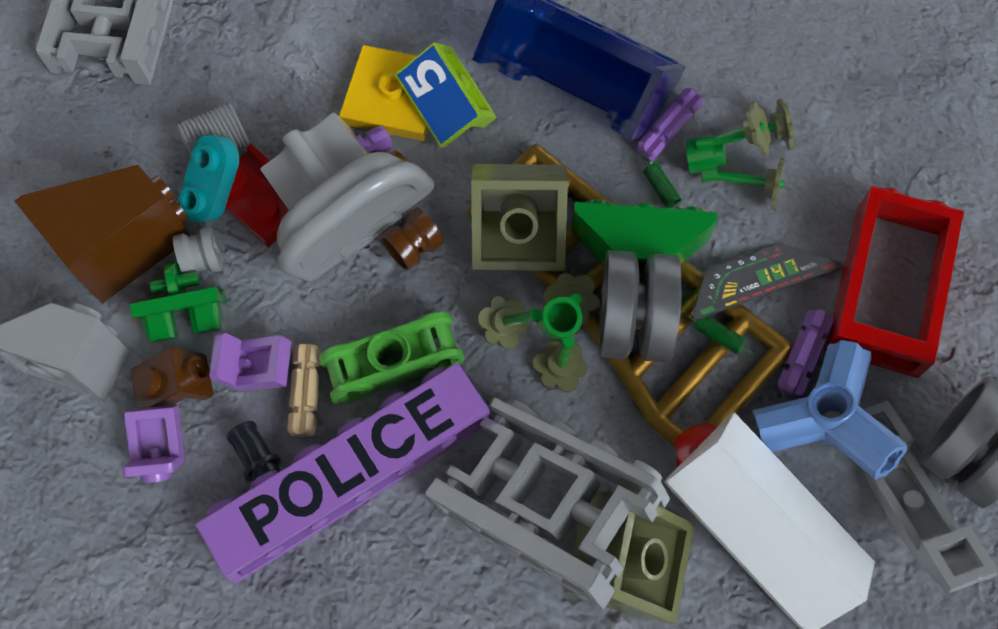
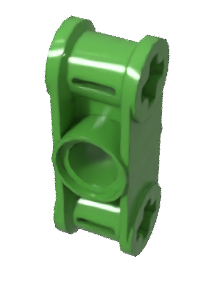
M448 312L427 314L414 322L382 331L352 343L336 345L322 352L319 360L321 366L327 368L333 387V391L330 393L332 403L343 405L357 402L370 394L426 376L438 367L445 366L448 369L456 363L460 365L465 360V355L462 349L456 347L450 329L453 322L451 315ZM434 338L439 339V342L441 344L440 348L436 347ZM390 351H400L403 353L402 359L393 366L381 364L382 358Z

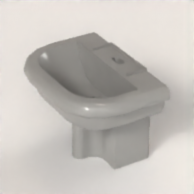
M335 112L308 131L293 130L287 133L282 140L285 144L283 151L260 168L289 209L282 218L277 232V243L281 250L278 257V265L285 274L307 282L316 280L341 260L346 261L402 219V214L431 193L435 186L433 179L417 164L407 161L403 162L400 158L385 152L369 154L348 124Z

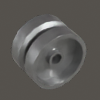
M608 250L601 297L599 356L626 359L633 346L635 329H638V348L643 360L670 363L674 354L681 314V263L679 255L651 254L645 263L642 283H639V264L635 253Z
M985 377L963 397L938 427L918 460L920 464L941 479L952 477L960 472L957 481V491L982 509L998 500V381L992 377Z

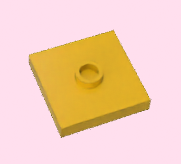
M363 45L339 117L350 127L371 130L378 126H383L389 135L424 142L428 126L395 76L398 71L417 56Z

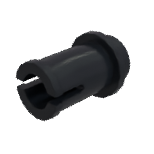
M254 421L243 422L228 432V437L226 438L245 467L243 475L246 481L253 482L261 475L276 470L278 473L281 472L279 467L281 459L279 455L270 452Z

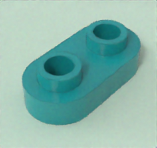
M205 135L199 138L193 147L179 195L180 207L192 222L216 221L225 210L239 165L237 147L226 136Z

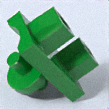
M171 262L166 263L164 266L165 278L150 280V288L153 294L168 291L169 296L130 304L132 318L142 319L143 328L149 342H160L178 338L174 313L187 310L190 313L193 333L222 329L220 304L227 303L225 289H218L217 287L186 292V287L200 285L199 273L195 271L182 274L178 263Z

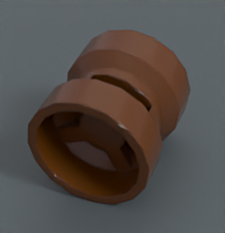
M418 207L405 216L404 223L400 225L401 228L391 226L380 235V239L388 253L405 271H409L419 263L420 253L423 254L426 251L433 252L444 244L442 234L435 223Z

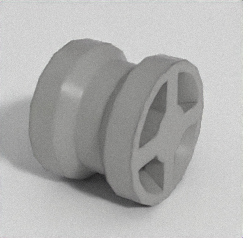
M212 227L202 228L197 235L187 236L184 233L173 236L174 252L182 274L195 271L199 273L205 270L213 273L223 271L222 254Z

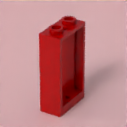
M870 187L857 207L832 316L834 324L827 338L825 351H827L828 344H835L840 340L855 342L863 349L871 352V365L919 378L935 364L964 211L948 207L941 201H925L903 195L900 191L893 188ZM876 218L939 235L918 339L854 321Z

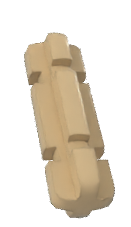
M298 344L293 350L292 363L295 364L296 369L292 370L289 407H291L293 413L288 414L287 430L291 436L298 438L312 437L316 431V417H314L313 412L317 411L319 374H317L316 369L320 368L319 356L321 352L318 346L314 344Z

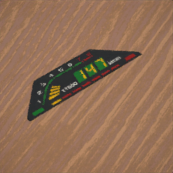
M782 244L753 252L706 269L693 317L695 320H699L844 266L841 262Z

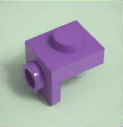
M228 333L216 334L211 357L210 379L239 392L286 387L292 341L281 335L240 340Z
M179 404L133 408L125 411L124 417L130 461L122 467L123 476H140V482L142 483L159 482L171 478V473L176 471L186 461Z

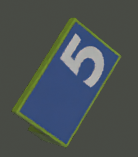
M433 42L395 74L440 147H446L470 127L485 128L497 118L452 46Z

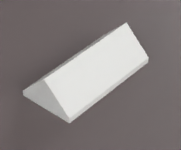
M735 412L731 413L664 481V484L799 629H820L867 601L875 561Z

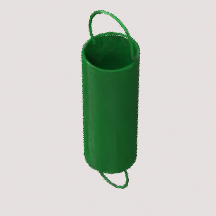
M658 162L647 164L648 166L643 170L644 175L667 209L672 207L675 209L674 206L679 202L681 203V197Z
M709 316L695 320L697 322L693 329L737 355L740 351H744L740 349L744 346L743 344L746 339Z

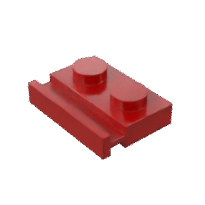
M250 143L246 147L247 152L239 158L238 169L225 210L262 243L270 247L277 240L279 225L289 209L260 170L271 160Z

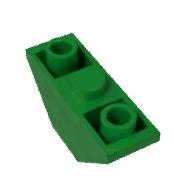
M593 199L574 203L572 232L604 265L608 250L634 252L639 264V278H642L646 260L651 254L679 255L680 263H683L709 242L717 223V212H706L701 208L693 206L679 209L657 208L649 203H637L632 206L612 205L604 200Z

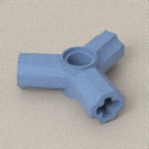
M840 340L838 343L828 344L816 388L812 390L809 397L752 410L759 439L771 452L819 441L823 444L837 447L875 480L882 476L886 477L897 467L899 461L907 452V443L859 406L871 362V352L863 349L855 342ZM828 411L842 413V415L835 418L825 417L822 414Z

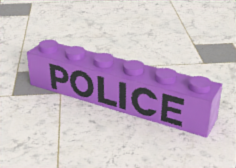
M459 363L454 364L448 369L445 366H441L432 370L421 380L422 385L407 394L404 392L393 394L382 402L379 407L380 411L365 420L359 417L349 421L338 430V436L323 446L314 444L305 448L296 455L294 464L279 473L274 470L261 475L250 485L251 490L237 499L226 498L211 506L206 511L207 517L195 525L223 576L236 584L481 430L480 424L485 417L490 419V410Z

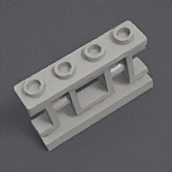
M96 0L47 1V15L42 30L36 35L35 49L50 73L61 74L62 68L65 72H74L79 55L106 57V63L115 77L123 78L124 73L130 75L132 81L136 84L151 85L174 0H124L122 8L94 6ZM76 24L92 27L90 34L74 33ZM110 30L128 31L125 42L121 37L109 36Z
M494 397L489 405L494 415L491 419L485 417L480 424L494 442L471 475H468L451 465L446 472L449 477L448 481L445 483L435 478L424 495L445 516L604 610L615 592L609 583L614 576L618 578L624 569L617 558L605 550L629 512L653 523L658 515L655 510L657 506L666 507L670 497L661 483L662 476L644 462L635 460L631 465L619 459L618 454L611 447L599 440L592 439L589 444L577 438L576 433L571 428L558 420L552 419L548 424L538 419L537 414L532 409L519 401L514 400L510 405ZM513 432L535 442L520 465L510 461L521 445V442ZM547 468L574 482L550 520L523 505ZM594 473L618 485L603 510L590 504L601 486ZM497 479H502L507 484L495 502L509 517L502 516L467 496L465 492L467 491L483 501ZM577 522L586 525L591 529L578 549L589 562L594 564L593 567L544 540L542 537L545 536L562 546Z

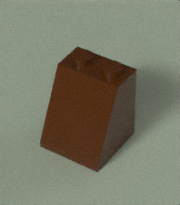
M139 165L24 194L14 200L67 268L102 304L174 251V235L184 233L190 236L183 225L188 216L175 201L176 197L159 175L150 179Z

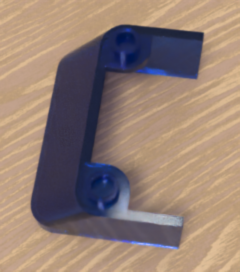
M496 0L472 58L473 61L479 64H499L498 72L511 79L521 81L523 76H536L607 112V118L613 121L611 129L629 140L643 136L649 130L686 68L680 62L552 0Z

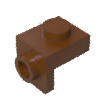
M169 347L133 367L131 375L137 408L173 405L185 398L207 400L213 397L214 393L206 355Z

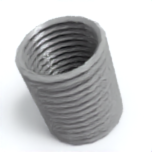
M230 102L223 103L217 108L214 107L209 112L205 111V114L201 113V116L197 114V117L193 116L192 119L189 118L188 121L185 120L181 124L177 123V129L190 155L197 140L205 135L226 136L234 142L237 150L245 148V146L250 144Z

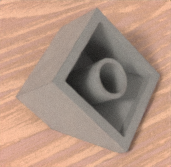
M50 303L0 325V358L22 374L102 401H106L130 350L117 338L118 331L100 321L102 315L99 312L74 303L71 309Z

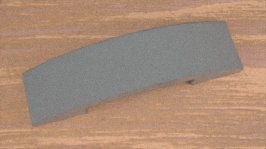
M887 400L864 408L863 410L907 443V452L903 455L897 467L886 477L882 476L875 480L864 470L863 472L886 516L917 561L947 593L997 576L998 568L970 525L962 528L959 527L910 451L914 439L889 401Z

